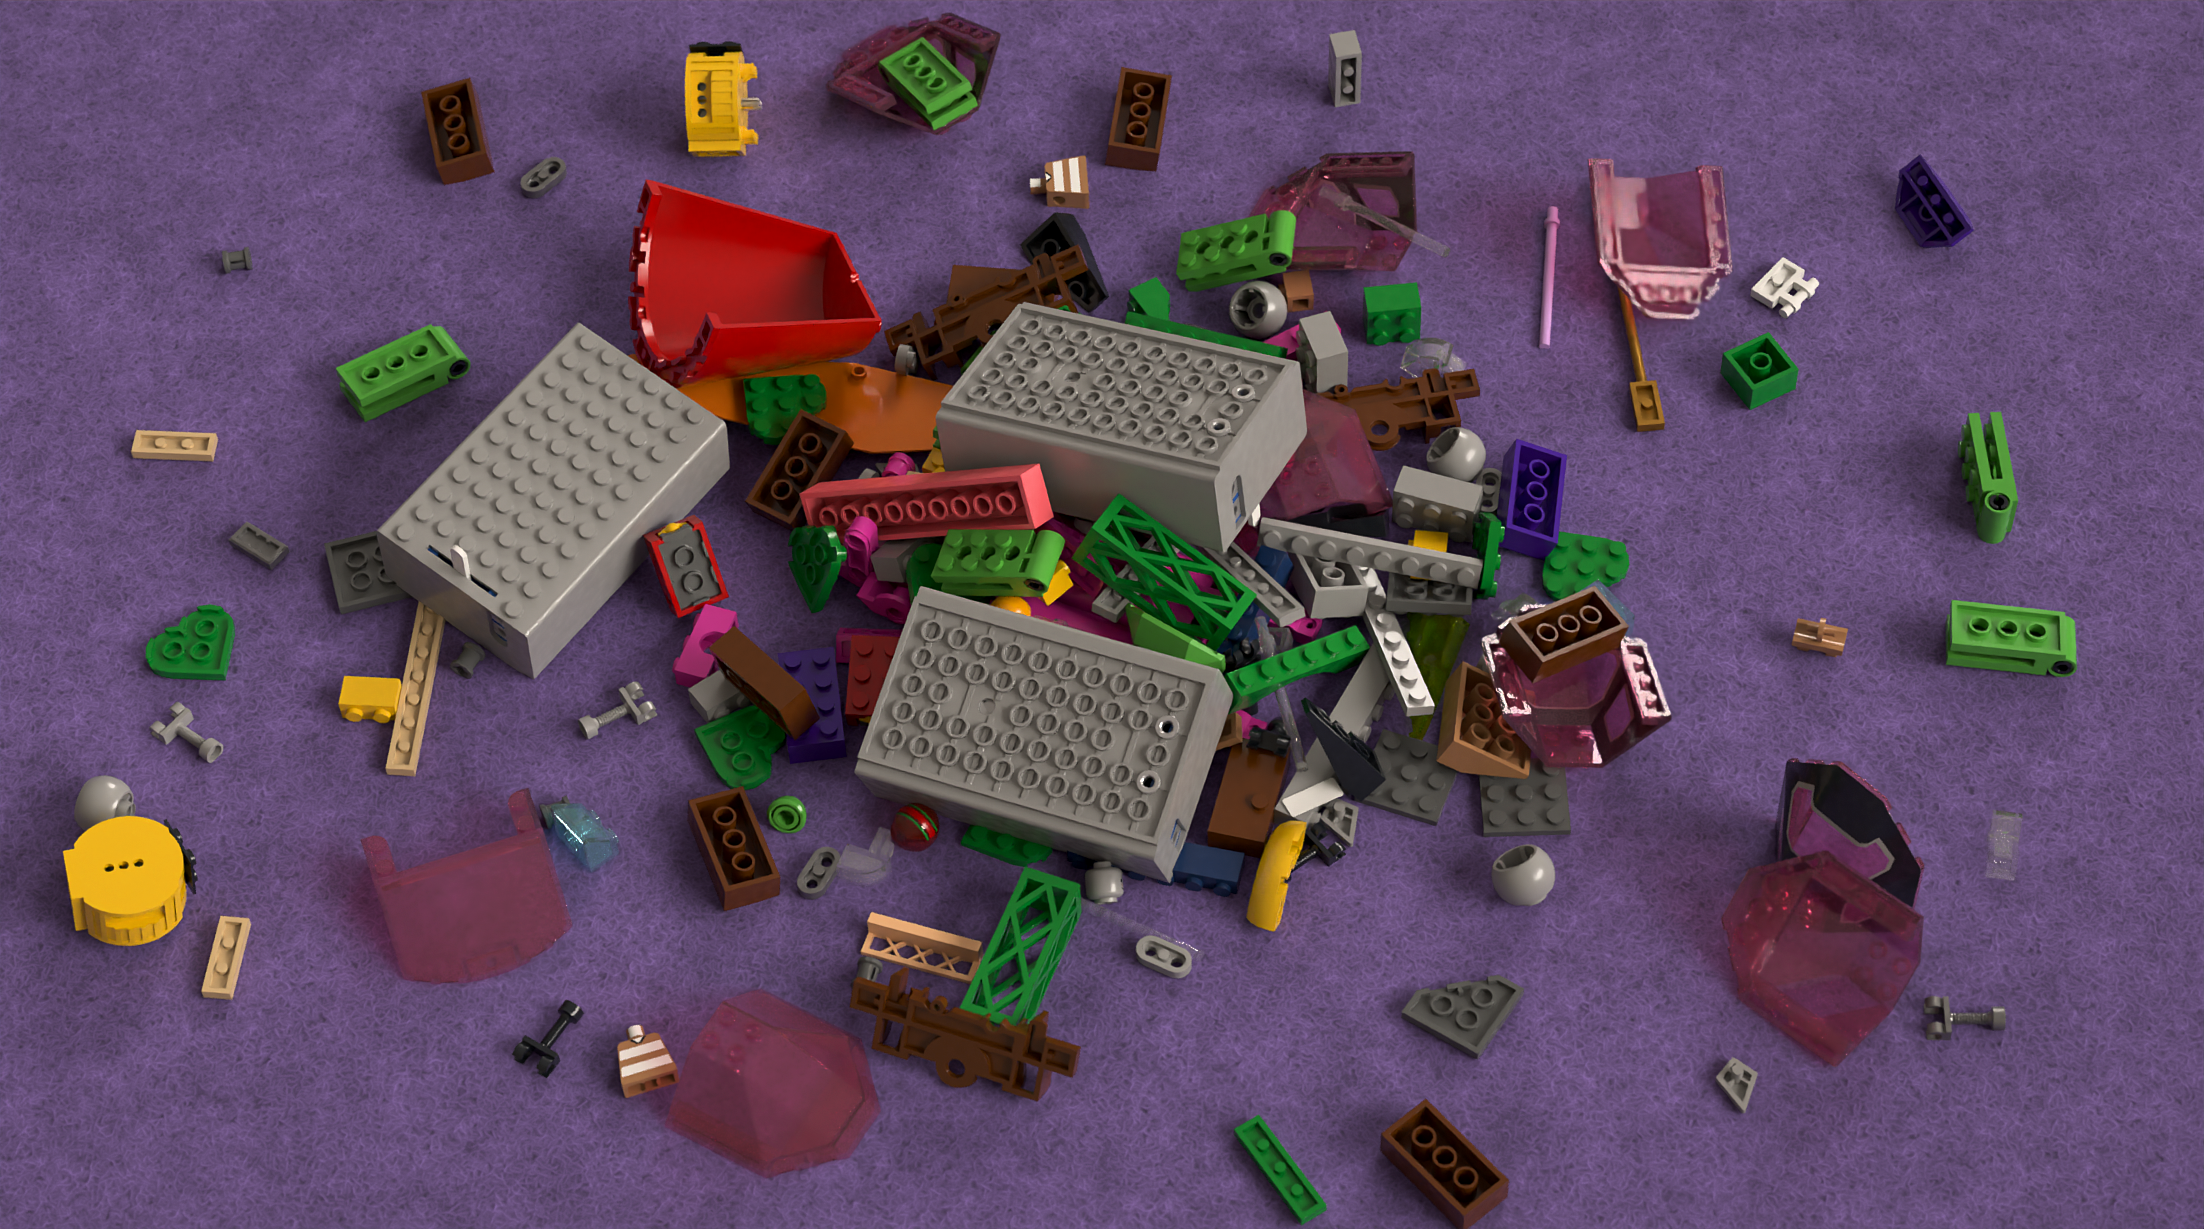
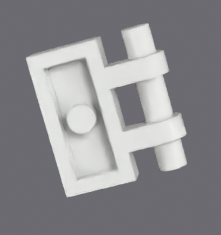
M1783 257L1751 289L1750 296L1771 309L1778 303L1782 304L1783 307L1779 310V314L1783 318H1787L1791 313L1795 314L1801 308V303L1806 298L1810 299L1814 295L1819 282L1815 278H1811L1808 282L1803 280L1805 270ZM1792 288L1798 291L1794 296L1788 294Z

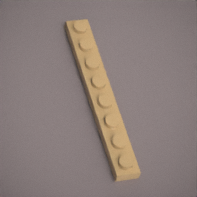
M421 602L418 603L386 763L387 775L415 776L446 621L444 617L436 614Z

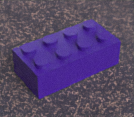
M1519 439L1514 441L1503 456L1496 517L1501 521V526H1504L1505 533L1503 542L1499 543L1498 546L1543 561L1558 544L1567 455Z
M834 647L778 653L779 666L806 689L820 717L816 723L795 741L786 733L790 764L847 757Z

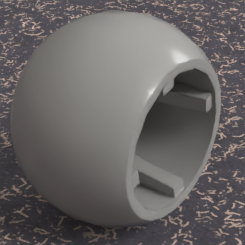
M1253 281L1244 284L1233 294L1229 304V316L1235 329L1240 334L1251 339H1264L1274 335L1284 325L1287 317V304L1283 294L1277 287L1268 282Z
M1452 427L1438 436L1430 446L1426 456L1427 466L1431 473L1471 483L1483 471L1486 450L1483 442L1474 432L1462 427Z
M103 775L90 778L82 787L75 804L74 818L76 823L85 832L94 825L108 819L134 816L136 805L133 803V793L126 783L116 777Z
M1532 844L1521 845L1506 851L1495 860L1491 870L1492 883L1497 894L1507 903L1515 906H1533L1544 900L1553 888L1555 868L1549 855L1540 847Z

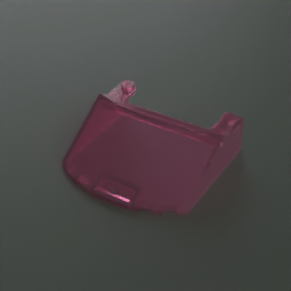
M528 788L514 792L508 800L509 811L518 835L400 872L396 871L388 843L383 837L370 836L360 839L403 979L413 982L415 980L431 982V984L451 982L461 984L495 977L512 971L530 962L533 957L544 950L547 951L554 946V942L564 933L566 934L573 926L544 831Z

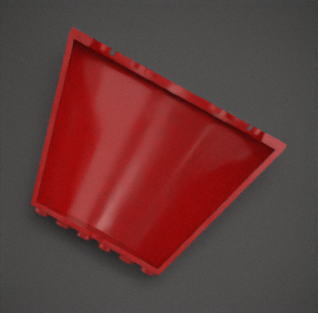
M645 180L637 213H643L642 220L640 221V226H634L633 244L629 258V272L635 273L634 282L630 284V292H633L634 296L628 297L630 329L636 330L638 338L633 339V345L639 364L674 388L852 357L861 353L870 344L875 334L880 332L882 320L862 281L859 280V274L856 273L852 261L837 233L656 181Z

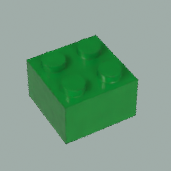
M1417 282L1363 288L1362 320L1367 344L1382 346L1388 342L1401 341L1403 343H1410L1420 339L1422 307Z
M1767 332L1724 352L1720 373L1748 409L1752 410L1795 390L1799 369L1772 335Z

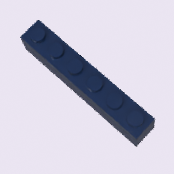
M1261 545L1254 561L1285 589L1294 570L1293 563L1286 552ZM1238 593L1236 597L1238 601L1242 597V595ZM1252 601L1219 646L1217 652L1223 654V652L1231 648L1232 653L1239 649L1240 642L1249 637V647L1250 642L1254 639L1260 642L1271 618ZM1224 671L1222 673L1223 677L1229 672Z
M1184 842L1172 870L1171 882L1168 883L1158 879L1156 881L1166 886H1172L1174 882L1185 884L1188 890L1197 892L1201 891L1202 888L1213 889L1216 895L1228 897L1230 893H1238L1245 866V853ZM1067 851V860L1072 862L1074 868L1087 870L1089 866H1094L1093 863H1097V861ZM1120 869L1122 872L1128 873L1131 879L1142 881L1145 877H1148L1133 871Z

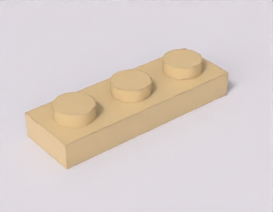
M136 430L131 453L133 458L213 461L218 438L216 433Z
M220 916L201 990L204 998L233 999L251 927L249 918Z

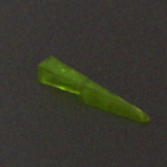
M1419 612L1407 613V618L1410 620V632H1407L1410 651L1435 705L1433 714L1409 716L1412 720L1413 732L1409 733L1411 738L1422 741L1429 728L1444 691L1446 681L1450 676L1470 626L1462 617H1452L1450 615L1427 616Z

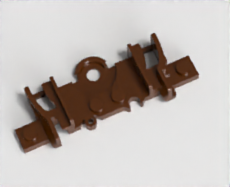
M1079 244L1051 256V260L1047 253L1038 255L1033 259V265L1019 271L1011 270V279L1009 281L1002 282L997 276L993 283L968 293L965 299L960 293L953 294L950 298L952 305L943 304L932 309L935 321L934 326L930 328L923 314L919 311L912 316V319L885 330L884 334L890 352L893 356H896L900 344L909 345L912 348L917 347L921 363L932 381L938 379L934 363L943 360L947 368L957 364L962 368L964 363L959 350L972 345L973 340L977 338L982 343L980 346L984 348L993 337V335L988 334L989 328L997 323L1002 325L1018 304L1027 302L1054 309L1067 305L1070 312L1079 314L1065 283V280L1089 270ZM1054 294L1060 295L1063 298L1050 303L1046 296ZM942 343V352L935 355L936 349Z
M1431 368L1424 370L1422 377L1406 379L1400 376L1399 386H1391L1388 383V379H1385L1380 384L1355 387L1351 392H1348L1346 385L1339 384L1335 387L1334 394L1330 392L1315 394L1313 403L1308 407V411H1305L1307 431L1318 429V439L1307 441L1303 439L1297 448L1300 464H1305L1306 448L1318 447L1320 456L1330 455L1331 459H1335V441L1352 439L1353 435L1361 434V444L1366 448L1374 451H1385L1398 444L1401 435H1398L1399 428L1405 427L1406 430L1421 428L1425 444H1429L1430 438L1440 436L1441 427L1450 426L1451 428L1461 427V418L1456 400L1480 396V387L1475 370L1468 369L1444 373L1443 378H1441L1439 370ZM1431 410L1440 411L1445 419L1436 420ZM1375 425H1383L1388 431L1384 435H1375L1371 429Z
M903 967L891 975L889 986L862 977H857L854 980L849 1007L877 1016L871 1049L905 1060L914 1055L936 1062L938 1076L945 1084L951 1087L963 1088L971 1086L977 1081L978 1078L976 1076L1002 1083V1091L1038 1102L1049 1088L1052 1072L1071 1078L1076 1074L1081 1046L1046 1036L1048 1030V1011H1043L1032 1018L1029 1024L1028 1019L1023 1018L1017 1026L1009 1023L1007 1018H1004L1000 1023V1027H995L990 1022L991 1013L982 1016L957 1007L948 1010L946 1009L948 1001L944 996H937L930 1003L928 1000L930 988L924 987L923 990L911 987L910 994H906L909 968ZM893 1021L904 1024L898 1045L895 1048L883 1044L890 1033ZM953 1059L961 1061L965 1066L964 1073H953L949 1068V1062ZM1027 1064L1038 1067L1034 1092L1023 1089L1026 1082Z

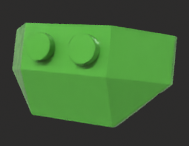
M1127 603L1125 606L1126 616L1134 646L1220 669L1221 673L1225 671L1224 655L1190 638L1134 605Z

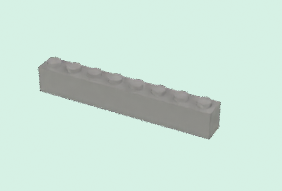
M1374 643L1329 716L1332 723L1337 720L1342 724L1343 729L1347 733L1352 731L1365 743L1370 736V725L1373 720L1378 722L1384 710L1383 703L1386 699L1390 701L1395 693ZM1316 738L1274 809V823L1278 825L1288 821L1307 822L1306 830L1310 829L1319 822L1321 817L1319 812L1323 806L1327 807L1329 802L1292 817L1282 800L1330 778H1334L1337 784L1340 783L1318 738Z

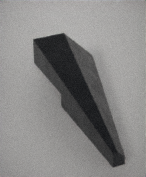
M1387 495L1381 496L1380 500L1366 502L1360 500L1355 501L1353 504L1334 505L1295 513V516L1279 518L1277 516L1271 519L1358 536L1387 537L1389 534V500ZM1259 521L1257 526H1251L1247 522V533L1259 535L1261 521Z

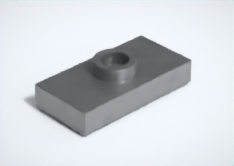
M246 522L229 539L232 547L270 570L290 552L287 545L249 522Z

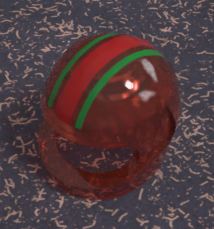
M915 802L908 803L895 814L890 829L891 836L895 843L904 850L911 852L926 850L938 837L940 831L939 817L935 810L926 805Z

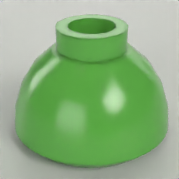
M781 796L775 799L768 807L767 819L770 825L779 832L796 833L804 827L807 813L804 804L794 796Z

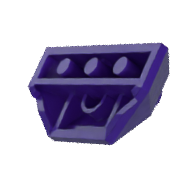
M1921 154L1899 170L1895 210L1920 247H1953L1974 231L1971 220L1945 183Z

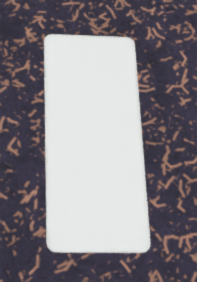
M1330 778L1283 799L1282 802L1291 816L1295 817L1338 798L1344 793L1336 780Z

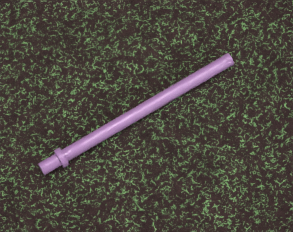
M1554 206L1548 208L1547 218L1544 220L1546 242L1539 348L1544 349L1550 348L1557 229L1560 227L1558 208Z

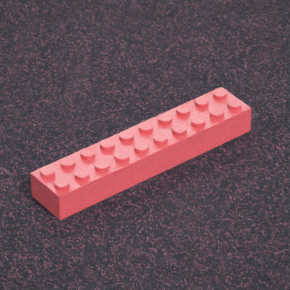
M1039 463L820 482L800 493L808 525H814L817 528L833 525L836 528L841 544H844L845 531L851 526L857 516L867 517L876 524L878 541L946 536L949 529H1036L1054 517Z

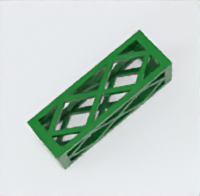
M1119 493L1091 527L1072 556L1074 561L1141 610L1214 651H1217L1257 596L1255 592ZM1123 508L1132 516L1120 514V511ZM1128 527L1151 531L1162 553L1140 547ZM1171 544L1192 560L1178 557ZM1090 553H1091L1092 557L1094 558V560L1096 561V563H1094V562L1091 561L1089 558H1087V556H1088ZM1106 556L1127 561L1140 582L1118 578ZM1164 566L1171 567V569H1172L1173 572H1171L1169 569H1167V568L1164 567ZM1188 571L1211 575L1222 596L1200 591ZM1231 588H1232L1233 590H1235L1237 593H1239L1240 595H1242V597L1239 599V601H1238V599L1236 598V596H1235V594L1233 593V591L1231 590ZM1135 592L1150 596L1156 607ZM1167 601L1188 606L1201 626L1178 622ZM1195 636L1208 639L1209 642L1206 645Z
M1024 868L960 1009L982 1016L991 1013L990 1022L993 1026H995L994 1024L1000 1025L1004 1018H1007L1009 1023L1017 1026L1023 1018L1028 1019L1029 1024L1038 1011L1082 913L1079 883L1032 868ZM1030 907L1044 911L1021 927ZM1046 919L1049 920L1048 925L1022 941V935ZM1048 936L1039 958L1027 966L1024 951ZM1016 957L1018 973L992 989L1003 965ZM1020 980L1021 986L993 1005L992 998ZM1020 998L1012 1017L999 1013V1011Z

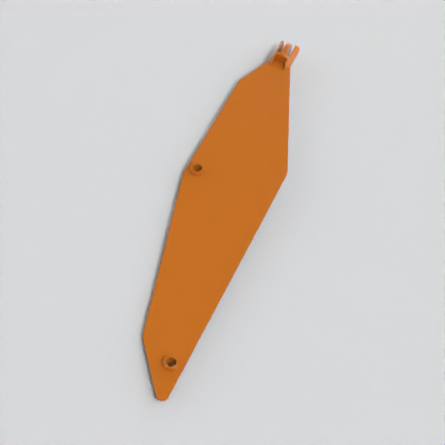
M636 354L627 355L638 362ZM824 361L677 388V390L718 418L748 425L743 379L815 374L819 376L820 382L824 385L827 392L826 408L815 414V416L845 430L854 442L851 449L870 454L932 451L933 444L937 440L933 437V429L937 425L936 414L941 408V401L949 393L953 385L897 374L896 372L857 363Z

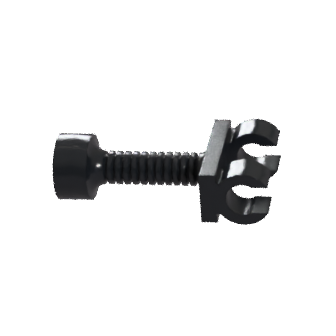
M1249 637L1240 642L1239 649L1232 653L1231 648L1223 652L1222 655L1225 656L1226 664L1225 671L1232 672L1260 661L1261 654H1258L1261 646L1259 641L1254 639L1250 642L1249 647ZM1258 702L1242 710L1250 716L1258 713Z
M1275 717L1269 723L1267 730L1253 727L1249 732L1248 736H1250L1246 748L1258 750V747L1274 751L1275 756L1285 758L1291 741L1289 736L1292 730L1290 721L1285 717Z
M1317 822L1305 831L1304 842L1309 848L1299 854L1294 870L1292 869L1291 873L1316 856L1329 867L1346 855L1344 852L1346 848L1338 841L1327 849L1320 840L1328 835L1325 832L1328 828L1322 822ZM1291 873L1289 879H1285L1284 883L1291 881Z
M565 1000L558 1008L560 1017L540 1043L525 1035L522 1038V1042L515 1047L512 1053L515 1056L514 1060L522 1065L532 1052L540 1055L542 1058L538 1062L536 1069L539 1070L538 1074L545 1078H548L560 1062L558 1053L550 1048L569 1023L577 1024L584 1015L582 1009L569 1000Z

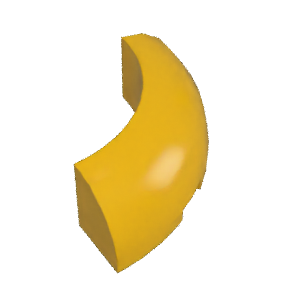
M1288 821L1282 823L1271 833L1256 872L1246 918L1257 927L1275 932L1280 923L1288 890V884L1284 883V880L1289 879L1291 870H1294L1302 850L1307 822Z

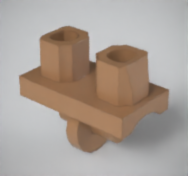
M1798 618L1792 646H1796L1798 650L1803 651L1815 650L1824 652L1826 656H1842L1848 629L1826 624V618H1821L1820 623Z

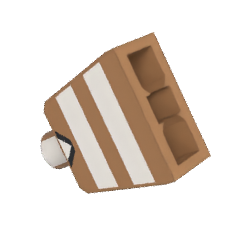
M1086 155L1048 162L1044 165L1045 178L1030 179L1031 195L1046 194L1047 206L1089 208Z
M641 1025L629 1027L626 1030L628 1040L617 1045L621 1084L625 1098L680 1082L676 1064L660 1035L655 1032L645 1035Z

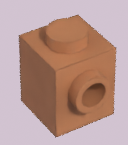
M1309 270L1282 273V284H1278V289L1286 300L1287 313L1314 310V293Z

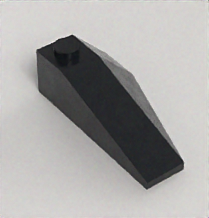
M1055 212L1029 235L1020 246L1033 265V259L1038 255L1047 253L1051 260V256L1079 244L1089 270L1065 280V283L1068 286L1071 298L1088 313L1092 312L1109 298V294L1087 237L1073 214Z
M1303 698L1301 703L1305 714L1340 781L1339 787L1348 797L1353 795L1362 802L1386 781L1375 751L1352 731L1347 733L1343 729L1342 724L1337 720L1332 723L1325 711L1307 698Z

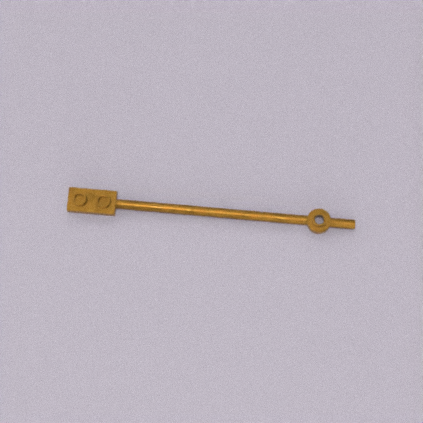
M1600 175L1596 177L1599 197L1594 202L1593 214L1605 224L1636 378V382L1629 383V394L1637 432L1664 430L1665 420L1657 381H1647L1615 225V220L1620 214V202L1617 198L1609 195L1606 177Z

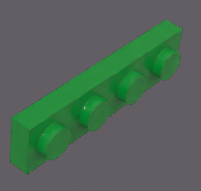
M1260 1115L1234 1129V1136L1300 1225L1327 1211V1204Z

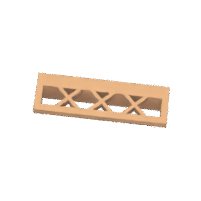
M873 912L870 913L867 921L868 935L861 949V955L968 984L972 983L983 957L982 942ZM874 937L887 940L890 946L882 951L870 949ZM906 945L914 947L917 955L906 959L900 957L897 949ZM937 953L942 955L945 962L932 966L928 965L924 957ZM962 960L972 963L968 975L956 972L952 965Z

